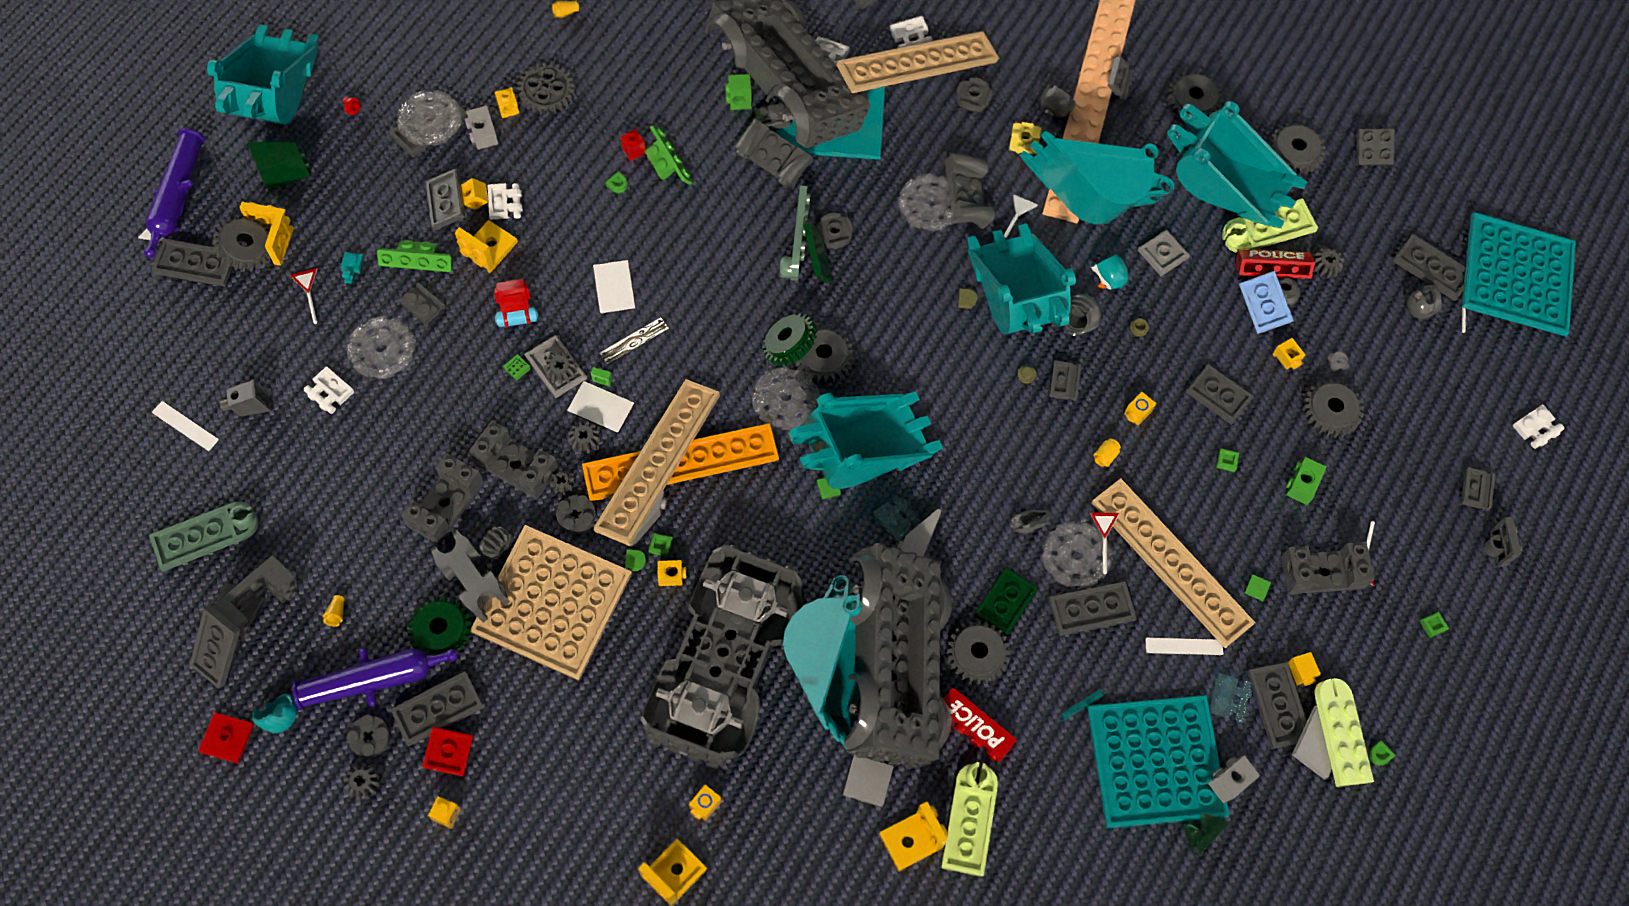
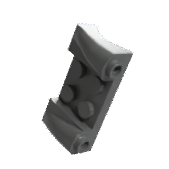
M757 119L753 120L734 146L737 155L742 158L746 157L776 177L780 184L785 187L789 186L794 189L802 172L814 161L811 155L799 147H795Z
M952 153L945 160L953 223L973 222L979 225L981 229H984L995 218V211L992 206H984L981 178L987 174L988 165L983 159Z

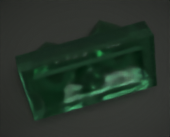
M1201 813V824L1206 831L1205 833L1195 826L1184 825L1185 835L1192 845L1190 850L1195 855L1202 853L1229 825L1224 818L1218 819L1214 815Z

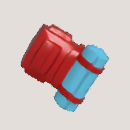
M523 279L497 283L494 292L496 303L500 304V311L496 312L495 322L498 327L508 328L509 326L537 322L539 315L536 308L530 306L528 302L530 292L527 283H524Z

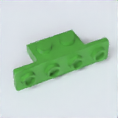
M652 125L650 129L657 141L644 152L659 177L665 180L676 171L683 182L691 185L693 183L690 178L691 174L683 167V161L680 156L675 154L673 144L666 139V132L661 127L657 128Z
M404 240L400 241L397 249L378 248L377 250L378 265L387 267L451 272L452 258L450 254L437 253V244L430 242Z

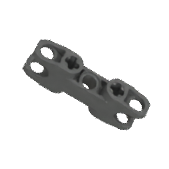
M456 529L452 532L456 545L451 552L443 553L436 546L431 548L435 564L449 581L455 576L458 577L465 587V590L458 595L465 607L470 609L484 623L488 620V616L484 611V605L489 599L496 597L505 606L510 601L504 586L491 570L485 575L481 573L474 563L475 560L481 557V554L475 545Z

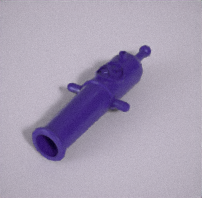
M185 128L178 131L179 139L160 185L154 190L155 197L145 221L146 228L151 233V240L144 251L145 256L148 258H153L156 255L155 249L161 237H167L173 231L177 232L179 230L177 221L181 218L186 202L184 198L189 192L188 188L193 186V182L190 179L200 146L205 143L204 136L195 130Z
M362 648L359 651V665L302 682L294 680L292 683L293 697L299 710H304L305 706L362 693L367 696L368 705L374 706L376 704V690L419 681L427 675L431 666L448 660L455 661L458 658V652L450 649L446 653L427 655L421 650L409 649L371 661L368 658L367 650Z

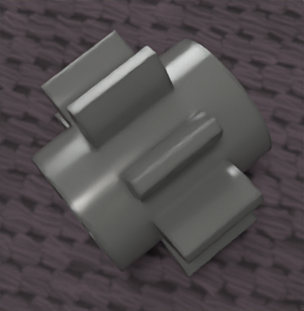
M559 470V473L556 475L552 474L554 481L549 483L550 487H554L555 494L560 492L565 495V492L568 490L572 491L570 484L574 483V479L570 478L569 471L563 473Z

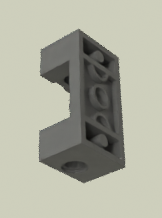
M494 421L489 423L469 450L475 464L536 500L539 499L550 484L549 482L552 481V474L556 475L559 471L555 457L541 449L535 454L510 438L507 429ZM514 461L521 462L519 468H511V464Z
M446 453L436 467L439 479L423 501L419 504L412 500L401 515L408 528L437 545L441 544L484 484L478 470ZM442 500H450L449 506H440Z
M1367 542L1347 543L1341 551L1310 553L1309 546L1289 547L1281 557L1288 594L1365 589L1374 580ZM1319 568H1325L1328 571V576L1321 575Z
M273 555L212 606L240 629L237 643L244 641L251 631L250 626L247 624L248 619L240 611H243L249 605V601L253 597H259L264 592L265 587L282 603L286 600H291L297 594L298 587L295 576Z

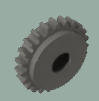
M1193 72L1190 75L1184 73L1183 78L1179 75L1177 80L1174 79L1172 84L1169 85L1166 101L1169 102L1168 107H1172L1171 112H1176V117L1180 116L1179 113L1185 104H1191L1206 116H1209L1221 108L1223 102L1221 99L1223 94L1220 93L1221 88H1217V83H1213L1212 78H1206L1207 75L1202 76L1200 73L1196 75Z
M1288 123L1286 127L1281 126L1279 130L1276 129L1275 133L1272 134L1268 144L1298 175L1301 172H1304V174H1307L1308 171L1313 172L1322 163L1326 154L1324 151L1326 146L1322 145L1324 140L1319 139L1321 135H1317L1315 129L1311 130L1310 126L1305 127L1303 124L1297 125L1294 123L1293 126H1290Z
M244 216L242 219L235 217L234 221L229 218L227 223L222 222L221 227H217L213 237V250L217 252V258L222 257V263L227 262V267L234 266L236 271L238 268H241L242 272H245V269H249L252 272L254 267L259 270L261 265L265 267L267 261L270 262L271 260L265 248L270 231H265L266 226H260V221L254 222L253 218L246 220ZM238 242H246L250 246L244 247L238 244Z
M820 327V330L815 334L817 336L814 340L815 344L803 358L795 362V365L800 366L799 372L804 371L805 378L808 375L810 376V381H813L815 378L817 383L824 380V383L827 384L828 380L831 379L832 382H835V377L840 380L842 374H847V369L851 368L850 363H853V350H851L852 344H848L849 339H843V333L838 335L837 329L832 332L830 327L827 330H823V327ZM827 352L830 354V357L820 358L817 354Z
M1324 380L1321 384L1317 383L1314 387L1312 386L1309 392H1307L1303 401L1305 406L1302 410L1307 411L1304 417H1309L1307 423H1312L1314 425L1313 429L1318 428L1320 434L1326 432L1327 437L1330 434H1333L1334 438L1338 434L1343 437L1346 433L1349 435L1353 430L1355 431L1362 422L1364 407L1360 406L1363 401L1358 400L1359 393L1354 394V388L1349 389L1348 384L1341 385V381L1334 383L1333 380H1330L1327 384ZM1328 405L1335 406L1338 409V412H1333L1332 410H1330Z
M971 621L968 627L963 624L961 626L962 631L957 628L955 630L956 635L952 634L950 637L952 641H949L947 644L950 649L946 651V654L951 655L947 661L953 662L950 668L957 669L955 675L957 676L961 673L963 675L961 680H965L967 677L970 684L973 680H976L977 685L980 684L981 680L988 684L989 678L994 682L996 680L995 675L1001 677L1002 671H1005L1007 668L1005 664H1009L1010 661L1006 657L1011 654V651L1006 650L1010 644H1004L1007 637L1000 636L1002 631H994L995 625L989 628L988 622L981 626L980 621H977L976 625H973ZM974 647L982 648L986 653V657L981 659L974 657L971 649Z

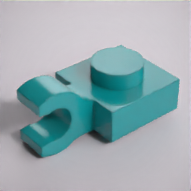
M344 253L340 267L343 271L342 278H345L344 283L352 284L354 274L361 272L364 261L363 254Z

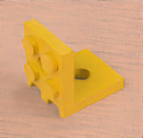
M241 202L240 210L243 216L246 217V220L253 218L254 222L260 221V226L265 225L266 230H270L265 248L274 265L281 266L294 227L289 225L290 218L284 216L286 210L272 205L264 206L258 205L255 202Z
M489 220L474 236L460 227L455 231L461 254L471 258L478 266L485 267L489 273L495 269L518 243L517 238ZM490 241H495L496 245L493 247L487 246V243Z
M928 802L921 804L916 814L879 833L898 871L943 849L948 840V832L945 826L939 824L936 819L938 817L937 811L933 805L929 806ZM910 837L913 840V846L910 848L904 847L902 839Z
M676 839L650 867L644 862L638 870L641 877L672 906L707 870V867ZM674 864H681L683 866L681 874L674 875L671 872Z

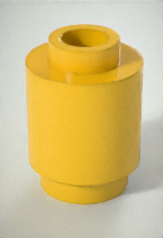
M1111 438L1104 441L1094 453L1095 462L1099 466L1108 467L1120 453V444Z

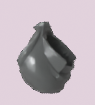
M1077 293L1072 295L1069 314L1070 321L1068 325L1064 326L1068 331L1067 333L1075 336L1098 328L1102 316L1100 305L1088 294Z

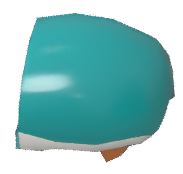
M1118 254L1090 266L1092 271L1096 272L1101 280L1098 286L1100 288H1108L1109 290L1121 289L1128 282L1127 267Z

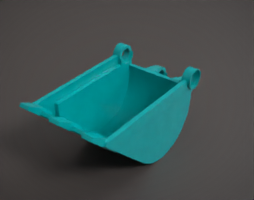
M259 25L255 34L221 60H209L207 72L208 75L214 76L216 111L228 115L285 125L290 123L296 115L307 76L311 77L319 47V35L310 33L307 42L302 43L292 41L293 30L285 29L281 39L268 37V26Z
M1228 101L1221 110L1209 116H1206L1195 106L1185 104L1179 115L1191 132H1187L1181 126L1174 124L1167 131L1168 137L1182 155L1176 168L1181 184L1196 198L1211 205L1238 213L1236 215L1238 217L1265 226L1281 228L1284 220L1275 216L1280 206L1293 209L1296 201L1287 196L1291 187L1304 189L1308 181L1299 177L1238 114L1240 108L1236 103Z
M1044 131L1040 136L1047 143L1046 147L1034 141L1030 146L1037 154L1035 157L1026 151L1020 154V157L1049 190L1051 189L1074 215L1082 221L1091 224L1109 223L1131 207L1156 203L1161 199V196L1169 194L1174 189V183L1170 178L1154 173V159L1158 156V148L1151 143L1138 149L1058 139ZM1145 149L1152 151V157L1146 155ZM1162 182H1165L1168 185L1167 191L1162 189Z
M1027 224L1018 226L1020 237L1008 240L1005 239L1001 230L993 231L995 243L983 246L979 245L975 236L967 238L968 253L977 282L982 283L991 314L1000 332L1006 335L1027 330L1033 334L1041 332L1042 327L1040 326L1054 323L1061 327L1069 324L1071 308L1070 286L1076 284L1074 271L1071 268L1065 270L1033 233L1031 234Z
M916 392L906 395L889 394L834 398L832 393H826L817 399L818 407L808 416L804 424L788 432L792 443L811 445L814 452L803 458L802 456L799 460L803 468L822 470L828 485L833 489L854 487L896 468L901 471L932 457L934 453L943 449L940 440L927 444L921 430L931 425L928 416L915 419L909 407L920 400Z
M840 575L832 581L823 599H817L804 605L792 616L785 629L783 647L787 660L798 677L823 727L826 730L830 729L834 738L838 742L841 741L847 751L844 738L851 733L857 715L850 713L849 710L851 709L849 708L851 704L859 706L861 702L859 685L855 680H849V675L855 673L856 626L851 621V617L861 612L862 602L860 601L861 595L853 593L854 589H851L852 584L846 576ZM841 582H847L844 589H837Z

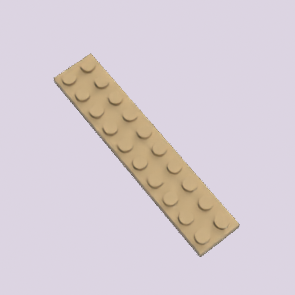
M981 31L839 60L837 67L850 91L856 93L996 63L999 57L984 32Z
M685 379L594 526L595 532L630 546L720 397L718 391Z
M1121 478L1092 501V505L1100 513H1119L1113 524L1116 531L1224 648H1227L1256 623Z

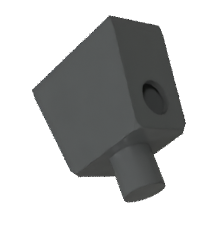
M252 380L228 388L227 399L220 400V407L222 411L233 410L239 416L270 412V394Z

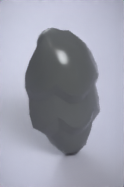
M1032 509L1019 513L1012 518L1011 527L1019 533H1031L1035 529L1046 525L1051 519V512L1048 510Z

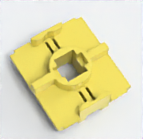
M1022 122V124L1013 123L1010 150L1018 154L1026 151L1029 154L1035 155L1036 153L1030 144L1034 141L1039 143L1041 127L1033 126L1034 124Z

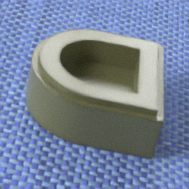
M960 288L958 308L969 309L974 307L978 299L977 294L973 290Z

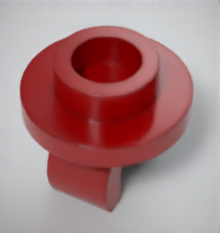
M346 96L341 100L344 103V110L347 114L355 115L360 110L361 103L357 98Z

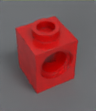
M636 129L620 136L621 148L630 161L646 154L644 152L645 142Z

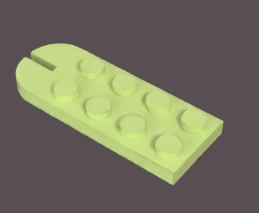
M1299 199L1296 200L1293 209L1280 206L1275 216L1284 220L1281 228L1265 226L1239 217L1226 223L1222 231V238L1226 240L1225 245L1231 251L1237 253L1238 249L1257 250L1316 232L1318 227L1304 200Z
M1336 678L1318 683L1314 690V696L1336 787L1374 782L1350 687L1344 681Z
M979 762L963 767L956 778L947 831L948 840L945 844L941 868L983 877L998 780L995 773L983 763L979 784L976 783V773L979 767Z

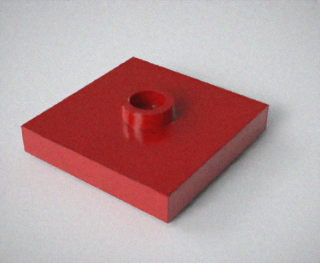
M214 712L198 752L239 764L255 725Z
M432 726L422 768L464 776L474 735Z

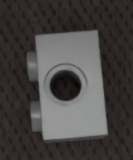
M483 106L466 111L468 118L465 119L467 129L472 130V133H469L472 144L476 143L477 149L497 145L498 141L488 107Z
M1245 755L1238 759L1234 756L1225 763L1227 767L1215 771L1212 774L1214 778L1208 782L1223 803L1234 799L1260 776Z

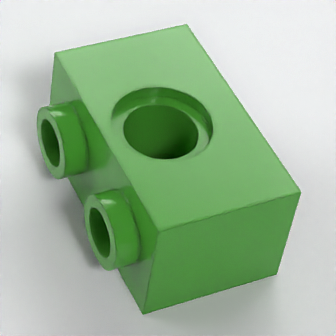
M750 74L729 75V83H725L726 102L730 104L731 110L752 109Z
M1307 457L1302 462H1297L1293 470L1296 474L1287 483L1286 487L1289 490L1286 495L1308 505L1313 499L1327 467ZM1301 478H1305L1308 483L1304 482Z

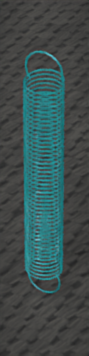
M1100 689L1095 691L1094 694H1091L1092 697L1089 695L1085 700H1082L1083 702L1080 701V703H1077L1078 705L1075 704L1073 708H1069V711H1064L1063 717L1067 720V718H1070L1069 715L1073 716L1076 712L1078 713L1090 705V703H1093L1092 700L1096 701L1099 697L1101 698L1103 693L1099 692L1102 691Z

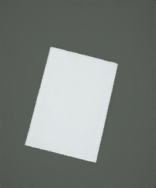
M628 260L593 265L600 313L634 309L635 304Z
M583 381L567 411L619 432L634 402Z

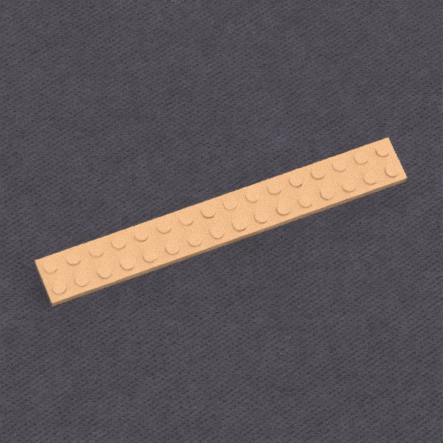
M1100 0L1073 99L1076 102V106L1069 114L1063 139L1090 143L1099 142L1112 92L1108 87L1114 58L1122 54L1135 0ZM1050 189L1043 215L1078 223L1079 218Z

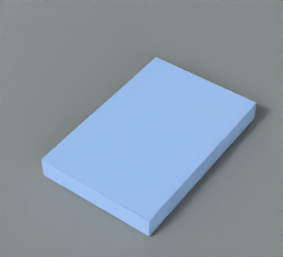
M1275 271L1239 283L1257 334L1293 322Z

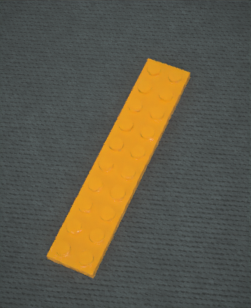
M770 423L694 439L667 485L778 461L779 456ZM641 451L583 463L582 467L589 500L595 501L613 497Z

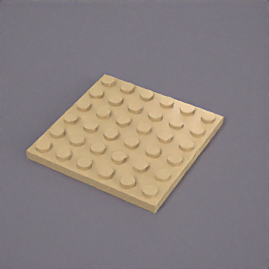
M525 525L498 576L510 602L505 606L496 597L489 599L484 605V611L488 616V620L483 623L477 617L471 632L579 681L632 575V571Z

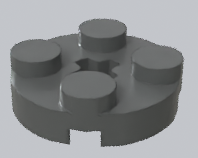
M970 78V80L962 81L959 84L956 94L957 103L967 110L981 112L989 105L992 91L986 81L980 78ZM973 92H976V93H977V96L974 97V96H971L970 94H973Z
M829 213L823 216L817 225V228L822 232L825 248H840L850 243L853 226L847 217L844 218L838 213ZM832 228L839 230L837 233L831 232Z
M573 495L558 503L556 518L563 530L571 534H582L591 528L596 519V512L593 503L586 496ZM574 511L582 513L579 514V518L575 519L574 516H571V514H573Z
M365 715L351 725L346 738L349 747L356 755L363 758L375 757L382 754L388 747L390 731L382 719L376 716ZM373 732V734H372L373 740H372V741L367 740V741L365 742V741H364V739H365V736H364V735H365L366 733Z

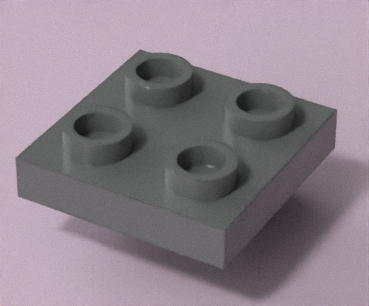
M1358 129L1357 165H1394V129Z
M1505 517L1490 530L1491 539L1484 544L1485 553L1490 557H1496L1498 567H1506L1522 554V545L1518 541V529L1513 517Z

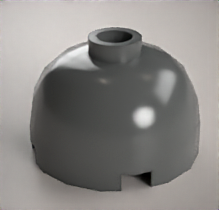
M1050 85L1045 88L1040 98L1044 115L1051 119L1053 117L1064 118L1069 115L1076 106V102H1071L1069 100L1071 96L1056 86L1051 89Z

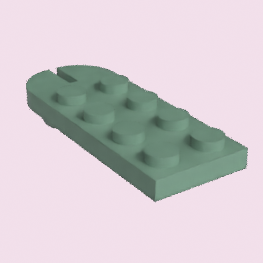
M800 185L792 257L783 256L780 261V277L791 279V281H798L800 261H804L806 235L803 226L808 223L810 209V193H807V186Z
M233 502L150 534L149 537L160 570L162 572L250 538L258 528V517L249 504Z

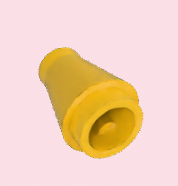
M556 1V3L552 4V10L555 17L562 18L579 11L577 1Z
M339 595L333 596L331 603L323 614V622L325 624L337 627L343 621L344 597Z

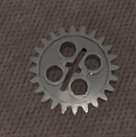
M543 63V67L536 64V69L530 67L531 72L524 71L525 76H520L521 81L518 82L517 88L519 100L522 101V105H526L527 110L532 108L533 113L539 110L540 115L544 111H546L547 115L550 114V111L556 114V109L563 111L562 106L568 107V101L572 102V96H575L574 80L571 78L570 72L566 73L565 68L560 70L559 65L554 68L553 63L549 67L546 66V63Z

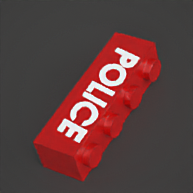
M1238 249L1235 262L1238 274L1246 276H1261L1275 271L1277 277L1312 279L1315 261L1310 252Z
M952 688L945 696L944 700L951 711L954 729L961 735H967L970 738L969 741L975 747L983 748L986 751L985 754L991 760L1000 762L1014 746L1017 739L955 688Z

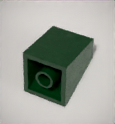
M295 142L247 143L268 191L310 176L307 170L310 168L303 149H298Z

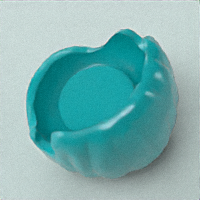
M282 694L274 702L265 703L263 711L257 709L253 711V722L259 728L271 733H281L289 729L294 723L298 707L292 695Z

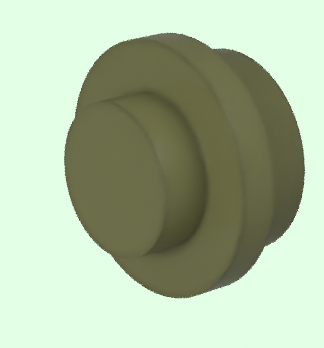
M1141 318L1135 319L1130 325V331L1138 337L1146 335L1149 330L1148 323Z
M1028 365L1020 367L1017 373L1018 379L1025 384L1033 382L1036 378L1035 369Z

